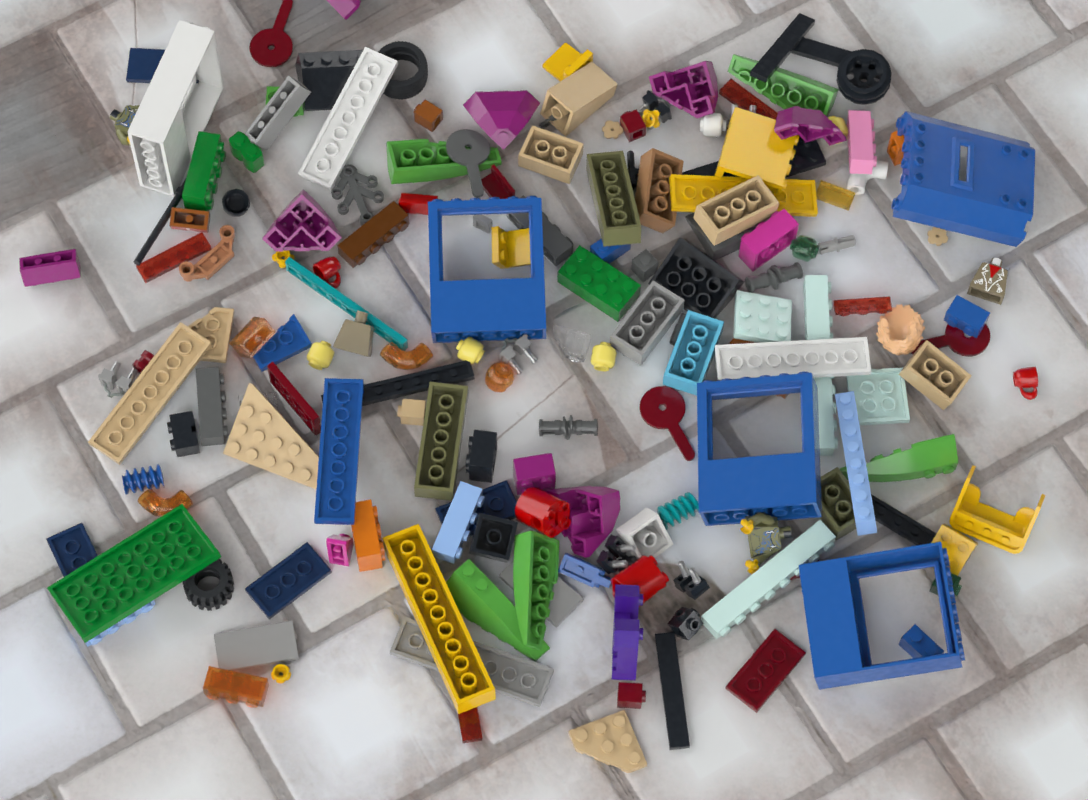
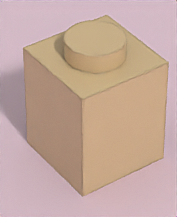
M402 399V406L398 405L397 417H401V424L423 426L426 401Z

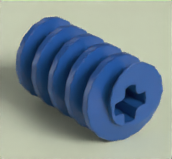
M157 464L156 470L149 466L148 472H146L144 467H141V471L138 473L136 468H134L133 474L126 470L125 476L122 475L126 495L129 494L130 488L133 493H136L137 487H139L141 492H144L145 486L149 491L152 490L153 484L156 489L160 488V483L164 486L163 474L159 464Z

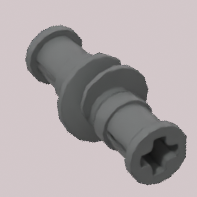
M798 262L792 266L782 268L772 265L767 270V273H761L754 277L747 276L745 278V285L748 292L751 293L756 289L767 288L770 285L776 290L778 289V283L788 282L795 278H803V270Z
M570 415L568 421H566L565 416H563V421H543V419H539V436H543V434H564L566 440L570 439L571 434H594V436H598V419H594V421H573L572 415Z

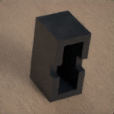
M188 411L169 415L170 422H167L168 432L173 434V439L170 440L171 450L176 451L177 457L200 453L193 412Z

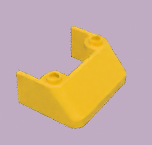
M972 465L949 520L951 527L1010 553H1020L1025 546L1046 495H1041L1035 510L1029 507H1022L1017 511L1015 517L979 502L981 497L979 487L969 483L976 466Z

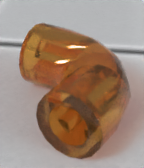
M390 342L380 352V356L387 363L402 370L417 369L433 357L431 350L423 343H420L411 351H403L396 344Z
M148 489L138 499V503L146 511L158 517L165 515L181 504L186 509L193 505V502L183 490H179L170 498H161L152 489Z

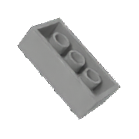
M652 281L610 336L611 346L634 362L642 365L683 311L685 300L657 282Z

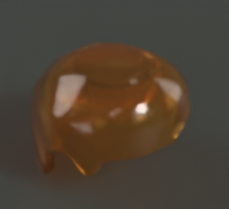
M496 362L487 369L485 383L494 392H505L513 384L515 373L507 363Z

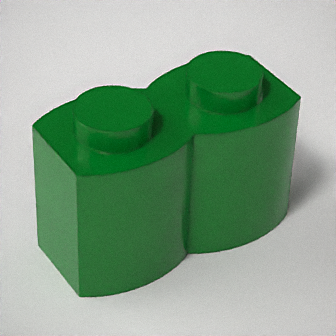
M238 131L229 138L232 155L236 159L243 161L247 170L256 173L264 166L261 149L257 145L250 143L249 138L244 133Z

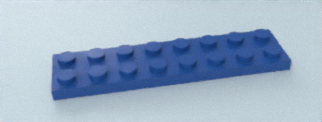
M325 378L314 515L315 524L354 525L364 379Z

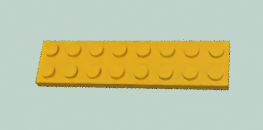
M671 174L669 177L671 211L695 212L697 205L749 179L742 177L722 176L721 178L718 176ZM788 179L785 190L781 189L778 196L776 195L777 188L767 186L779 202L778 212L785 209L791 216H817L815 180Z

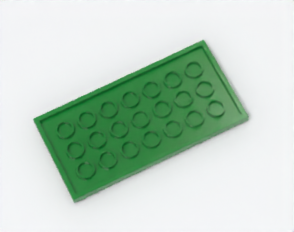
M181 504L47 587V589L81 639L86 643L221 558V555L184 505Z

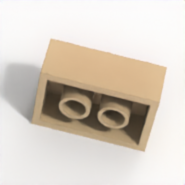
M532 125L518 155V166L570 184L583 156L584 144Z
M928 340L918 347L898 374L942 410L952 404L971 378L968 372Z

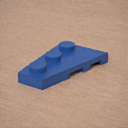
M293 314L284 326L278 328L277 332L270 339H267L252 353V357L260 371L263 372L268 369L267 365L271 362L277 365L311 348L312 343Z

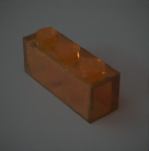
M209 666L203 691L208 698L213 700L222 698L232 704L241 702L246 703L248 707L257 708L258 706H264L269 682L268 678Z

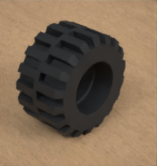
M221 559L216 560L182 582L188 601H191L194 607L198 605L200 610H204V607L207 608V611H212V607H215L216 610L219 609L220 604L223 606L227 604L226 599L230 600L232 597L231 592H234L230 568L228 569V565L225 562L222 564ZM208 576H213L220 580L219 584L212 590L205 591L197 587L200 580Z

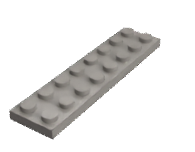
M404 616L391 647L390 655L439 672L417 621ZM473 641L493 683L495 692L537 707L541 706L554 669Z

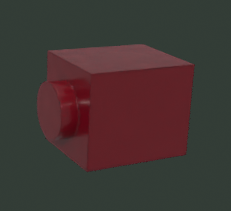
M637 109L627 111L620 116V126L623 128V132L629 142L646 136V125Z
M618 682L617 708L641 709L642 702H646V690H642L643 683Z

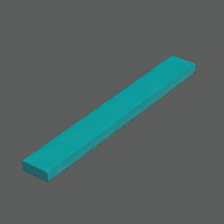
M290 257L287 258L285 261L286 271L353 318L356 317L357 310L368 313L366 325L373 326L376 334L402 352L408 348V341L404 336Z

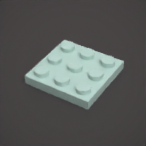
M737 290L735 294L733 338L757 343L791 341L792 300Z
M903 367L871 369V375L846 376L848 392L854 391L859 425L909 423L910 415L905 379L898 375Z

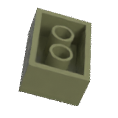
M836 467L821 476L822 517L819 518L836 536L835 540L837 541L855 530L856 523L849 482L840 469Z

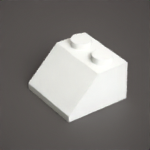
M645 508L616 529L621 540L626 545L636 546V551H631L630 553L637 560L642 555L647 557L652 555L655 558L673 545L658 513L649 508Z

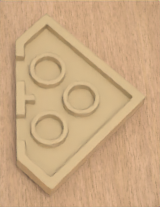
M214 307L209 311V314L187 326L212 343V346L200 361L226 363L234 309Z
M625 710L568 731L576 752L589 755L595 760L609 766H615L626 773L647 767L646 759Z

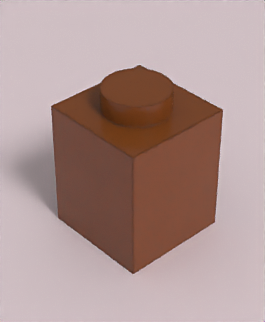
M424 100L415 107L414 120L433 132L443 120V110Z

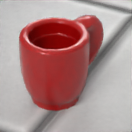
M327 257L313 264V271L316 276L335 289L340 286L341 278L338 271L341 269V265L336 257ZM336 275V280L329 282L328 279Z
M1036 367L1021 368L1013 372L1014 386L1020 389L1022 396L1029 400L1035 399L1038 394L1036 388L1038 387ZM1023 388H1033V391L1026 392Z

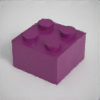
M552 453L513 459V476L517 495H521L526 489L531 487H537L544 491L555 489L556 472Z

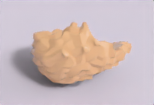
M896 305L888 313H885V316L881 315L880 321L877 322L878 332L876 335L878 342L882 343L883 348L892 354L899 356L907 355L913 352L921 339H923L921 335L923 330H925V326H923L924 320L910 305Z

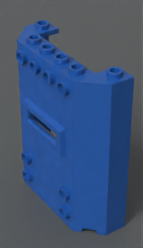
M905 111L901 117H898L896 122V128H898L897 135H904L902 152L904 153L901 161L903 172L900 178L902 190L892 201L893 217L1017 247L1027 234L1024 231L1027 221L1031 222L1033 217L1035 149L1030 147L1028 142L908 111ZM961 146L968 147L966 181L959 180Z

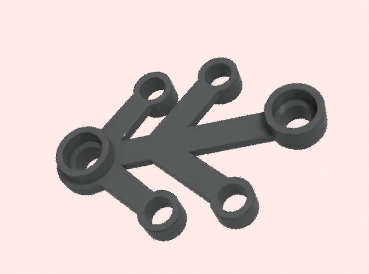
M348 164L344 166L340 173L341 180L337 187L331 190L333 199H341L343 196L342 191L347 183L349 184L350 190L344 201L337 206L338 213L346 215L349 212L351 202L355 198L361 213L360 225L362 226L374 217L371 212H368L362 196L372 199L375 203H382L384 194L381 191L373 192L358 186L356 181L367 184L369 188H375L378 184L377 177L362 175L357 172L355 166Z

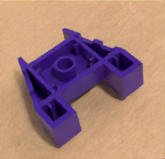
M615 584L611 678L613 680L636 681L639 640H643V628H639L638 620L639 606H643V594L639 593L638 585Z

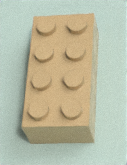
M758 175L697 205L693 218L715 246L770 218L777 211L779 202Z

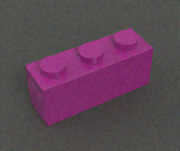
M76 249L19 258L20 273L25 287L81 278L80 262Z

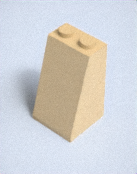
M590 62L547 90L540 114L545 119H549L548 117L553 115L557 120L549 122L566 137L614 96L618 84L602 71L600 67Z

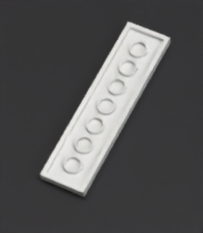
M367 47L364 48L299 170V176L329 190L333 189L399 64L397 60Z
M867 337L715 345L714 348L718 381L725 378L735 380L742 377L757 378L762 375L779 376L782 373L791 375L803 371L812 373L814 378L871 375Z

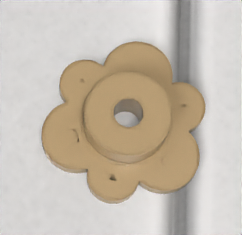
M608 120L605 122V126L602 127L605 138L617 139L623 133V128L619 122Z
M933 227L927 233L929 236L928 242L937 246L948 241L946 230Z

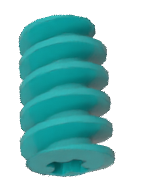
M687 492L684 496H679L678 500L672 499L671 504L666 502L664 507L659 506L657 513L665 529L668 530L667 523L674 527V520L680 524L682 516L685 520H688V513L692 517L695 516L694 510H697L699 513V503L690 492Z

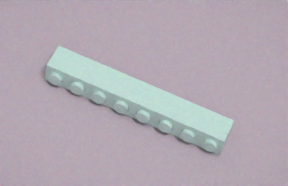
M821 520L817 521L701 616L703 625L716 639L720 636H726L731 631L733 625H739L746 619V615L750 611L753 613L758 610L761 602L765 599L767 601L776 594L775 591L780 587L782 589L791 582V577L794 575L799 576L800 564L816 562L820 558V554L824 551L826 553L835 546L836 536Z

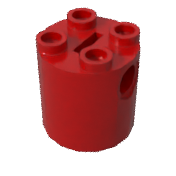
M537 487L526 489L516 503V519L520 523L550 538L559 535L564 529H568L571 524L569 519L570 504Z
M642 555L636 562L612 577V595L615 598V584L638 585L639 593L643 594L644 604L658 591L667 586L666 583L669 581V578L656 566L658 563L652 555L649 557Z

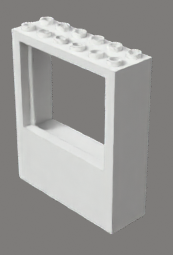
M179 20L128 129V137L140 186L173 197L190 164L198 131L204 132L224 88L215 31L209 27H200L190 21Z

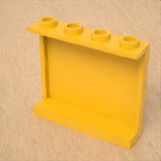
M735 107L729 122L715 176L722 178L724 172L742 178L751 179L759 175L765 185L777 188L776 195L778 196L781 189L785 190L788 179H785V176L790 173L792 165L789 164V161L794 158L796 150L793 149V146L797 145L800 135L781 140L774 131L775 119Z

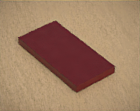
M271 362L268 364L270 383L316 436L320 434L321 424L319 415L275 363Z
M774 629L726 685L725 689L757 713L803 659L806 652L778 630Z

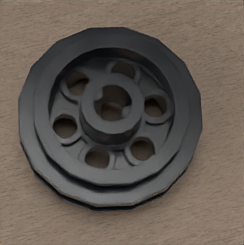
M860 49L852 51L842 59L838 65L836 81L839 91L847 100L855 104L867 105L875 103L885 96L890 88L892 72L888 61L883 55L874 50ZM851 74L854 78L848 79L847 75ZM876 76L881 78L879 81L874 80Z

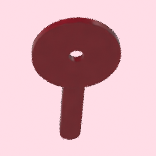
M283 0L273 28L258 32L250 42L251 57L261 66H280L287 62L292 55V40L284 32L293 7L292 0ZM269 46L275 47L273 50L268 49Z
M947 324L945 335L921 340L911 354H914L918 347L928 340L938 349L948 346L953 352L961 356H976L988 347L990 330L987 324H985L977 338L973 336L966 338L962 330Z
M658 386L651 388L643 395L640 401L639 410L642 419L653 428L668 429L684 459L692 461L695 458V452L679 426L685 414V401L678 391L670 387ZM664 405L666 409L660 410L659 406Z

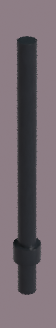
M186 179L176 189L174 198L134 259V264L140 266L171 217V208H176L181 199H183L182 193Z

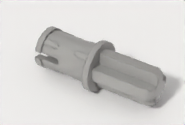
M853 235L839 239L835 237L834 240L818 243V248L820 247L819 252L821 255L832 251L840 252V249L855 246L856 240Z

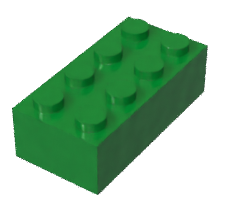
M198 131L182 193L185 209L200 211L213 209L214 199L212 198L213 194L217 193L218 183L216 182L217 178L221 177V162H224L226 158V151H223L224 142L221 141L220 134Z
M581 245L578 246L560 268L557 275V282L617 322L620 321L640 296L641 285Z

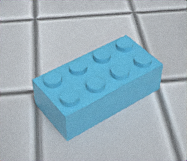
M690 310L687 311L664 373L663 385L697 396V383L705 381L715 354V345H718L723 332L724 321Z

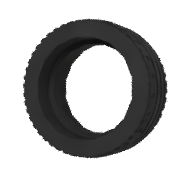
M395 41L383 46L378 51L397 61H410L418 68V72L414 77L408 80L397 81L390 79L383 94L392 99L403 100L412 98L423 90L428 78V64L423 51L418 46L406 41Z

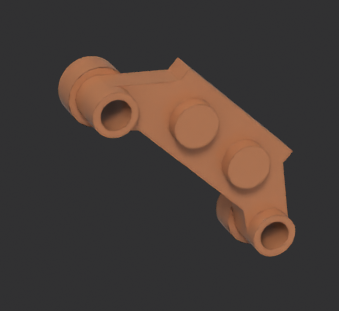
M224 225L220 228L221 241L195 265L188 261L180 264L179 272L185 281L189 282L193 279L201 278L209 280L235 256L232 251L235 231L232 226Z

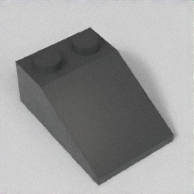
M694 213L685 217L708 256L715 261L740 249L741 237L745 234L744 232L714 246L693 218Z

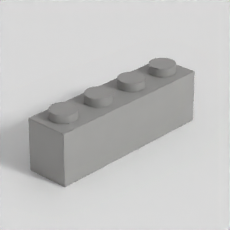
M288 76L245 132V135L256 145L268 150L311 91L296 79Z

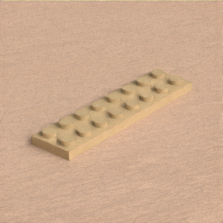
M180 322L88 441L89 445L120 465L212 346V343Z

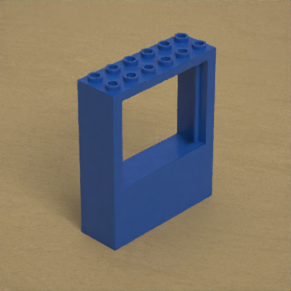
M511 196L507 199H500L499 197H490L488 200H481L480 198H471L470 200L454 198L451 201L434 199L428 202L431 334L433 343L460 342L461 339L465 341L467 337H472L479 342L504 341L507 338L509 340L519 339L523 335H527L528 340L546 339L542 199L537 196H527L526 198ZM529 213L531 278L444 281L442 216Z
M803 371L791 375L782 373L779 376L762 375L757 378L742 377L735 380L725 378L721 381L705 380L697 383L699 513L705 526L741 524V520L745 519L746 516H754L759 512L775 516L778 521L822 517L818 388L813 374ZM800 393L801 453L713 460L712 400Z
M941 542L799 565L814 678L819 690L963 668L962 661L965 660V654L961 642L962 636L958 623L959 618L950 567H948L950 566L947 548H942ZM934 567L948 653L872 665L859 579Z

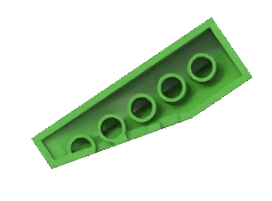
M733 54L727 72L754 88L756 92L770 99L775 105L777 104L783 109L800 106L801 108L820 110L828 117L839 89L782 68H778L765 83L750 76L751 70L759 61Z
M428 139L387 141L386 143L387 167L391 184L428 182L468 175L466 166L454 162L449 157L445 141L433 143L429 142ZM490 147L487 160L478 165L479 171L489 169L493 164L495 166L502 164L498 148Z
M951 434L911 444L912 448L901 451V448L893 450L894 453L886 457L882 454L874 456L870 462H866L869 482L905 481L923 477L929 479L936 474H950L954 472L958 465L955 435ZM841 467L840 471L848 480L847 467Z
M534 531L515 535L513 583L516 614L524 646L540 650L546 631L545 620L550 614V609H548L549 603L554 597V592H552L553 586L558 580L559 540Z
M470 559L453 572L446 584L459 612L468 621L479 625L484 631L495 635L499 640L513 646L515 650L535 662L550 649L544 640L540 650L524 646L516 607Z

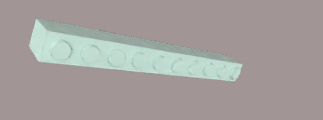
M805 275L804 277L805 340L833 339V333H830L833 317L829 316V310H832V299H828V293H831V282H828V275ZM835 377L814 378L818 388L820 455L833 456L834 449L838 447V438L834 437V431H837V420H833V414H836V402H833L836 388L835 385H832V379Z

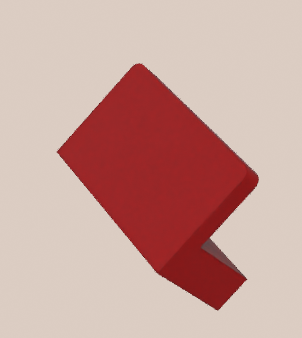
M401 193L399 206L406 213L428 215V202L438 199V196Z

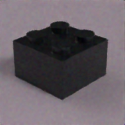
M474 430L473 436H469V452L466 455L465 463L466 473H469V480L492 483L497 454V432Z
M479 513L469 554L507 563L510 559L518 522Z

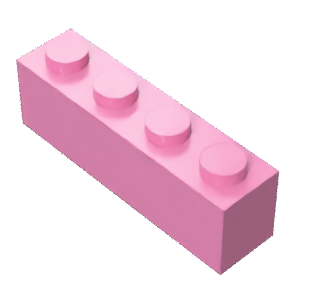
M848 110L849 173L872 174L873 167H876L877 156L873 155L876 153V143H873L875 141V131H872L874 129V119H871L870 111Z

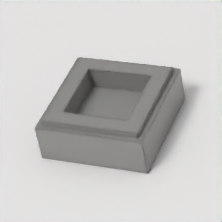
M474 215L473 226L486 233H490L492 230V219L484 215Z

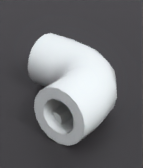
M877 160L872 174L851 173L848 179L847 191L851 194L860 195L865 192L866 183L869 179L886 180L889 162Z

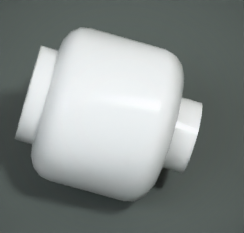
M713 113L700 118V132H703L704 136L720 137L722 131H726V120H723L720 113Z

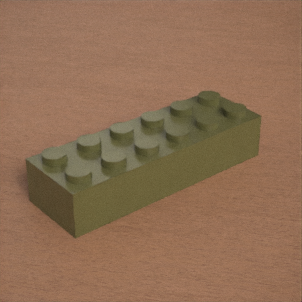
M613 151L587 154L586 172L603 247L641 243V223L624 152Z
M437 382L429 383L414 484L415 497L452 501L454 498L468 401V386Z

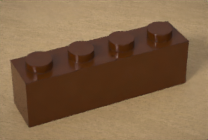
M395 201L391 202L337 245L338 254L352 268L363 264L368 256L377 253L383 244L392 241L397 233L403 232L408 227L409 215Z

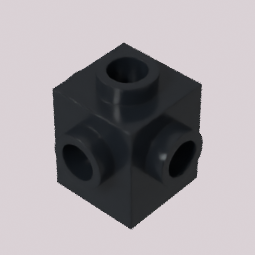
M681 607L667 624L677 637L689 641L704 623L699 618L700 614L695 609Z

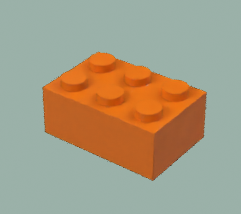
M371 499L356 502L355 522L351 527L359 572L383 568L382 561L386 560L377 507L372 506Z

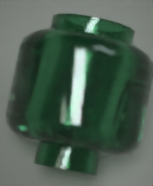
M799 235L796 239L792 240L790 249L792 250L793 257L809 262L811 259L816 258L819 245H817V241L814 238Z

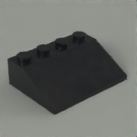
M363 50L298 53L295 63L298 81L311 91L303 102L304 111L332 110Z
M680 237L648 284L650 285L652 281H655L684 299L683 309L685 311L690 310L715 319L733 299L736 291L741 288L745 281L692 243Z

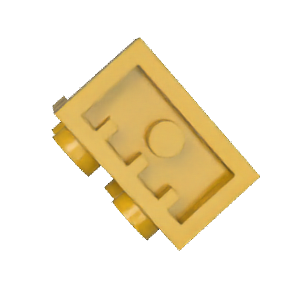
M564 43L542 64V68L559 81H562L590 62H593V53L588 49L583 54L579 53L569 44Z
M499 226L491 227L492 263L500 269L531 265L529 228L505 231Z
M946 524L941 525L931 542H941L942 548H947L950 564L948 567H950L953 577H958L972 551L978 545L977 542Z

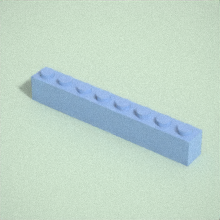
M854 391L835 394L857 534L860 536L877 533Z

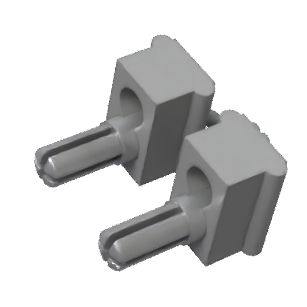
M523 335L519 339H505L498 358L505 366L509 364L517 375H520L523 370L515 362L517 354L514 350L520 355L524 354L532 364L538 361L529 349L531 342L528 340L527 335ZM515 341L514 346H508L507 348H505L507 346V342L512 343Z
M115 361L111 370L104 368L98 377L101 386L108 392L107 396L112 398L113 396L125 395L133 384V380L138 373L137 369L132 368L128 377L121 375L117 381L116 373L121 363ZM116 384L118 393L111 394L110 390H114V385Z

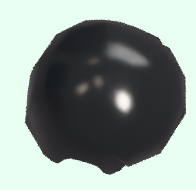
M240 189L227 191L222 198L223 210L233 217L244 215L250 207L249 196Z

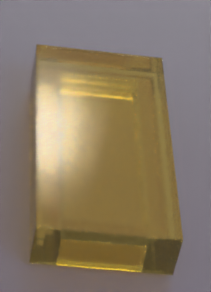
M821 180L816 191V198L849 211L856 193Z

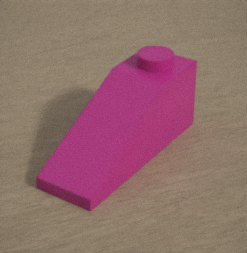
M333 534L326 539L329 563L349 567L354 546L353 538L346 534Z

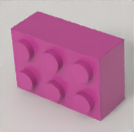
M785 209L780 212L776 211L769 220L759 223L755 230L747 232L741 237L738 257L754 272L796 241L798 222Z

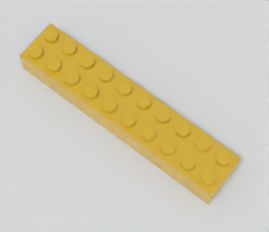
M416 524L383 537L385 553L458 714L495 700L496 694L493 683L420 525Z

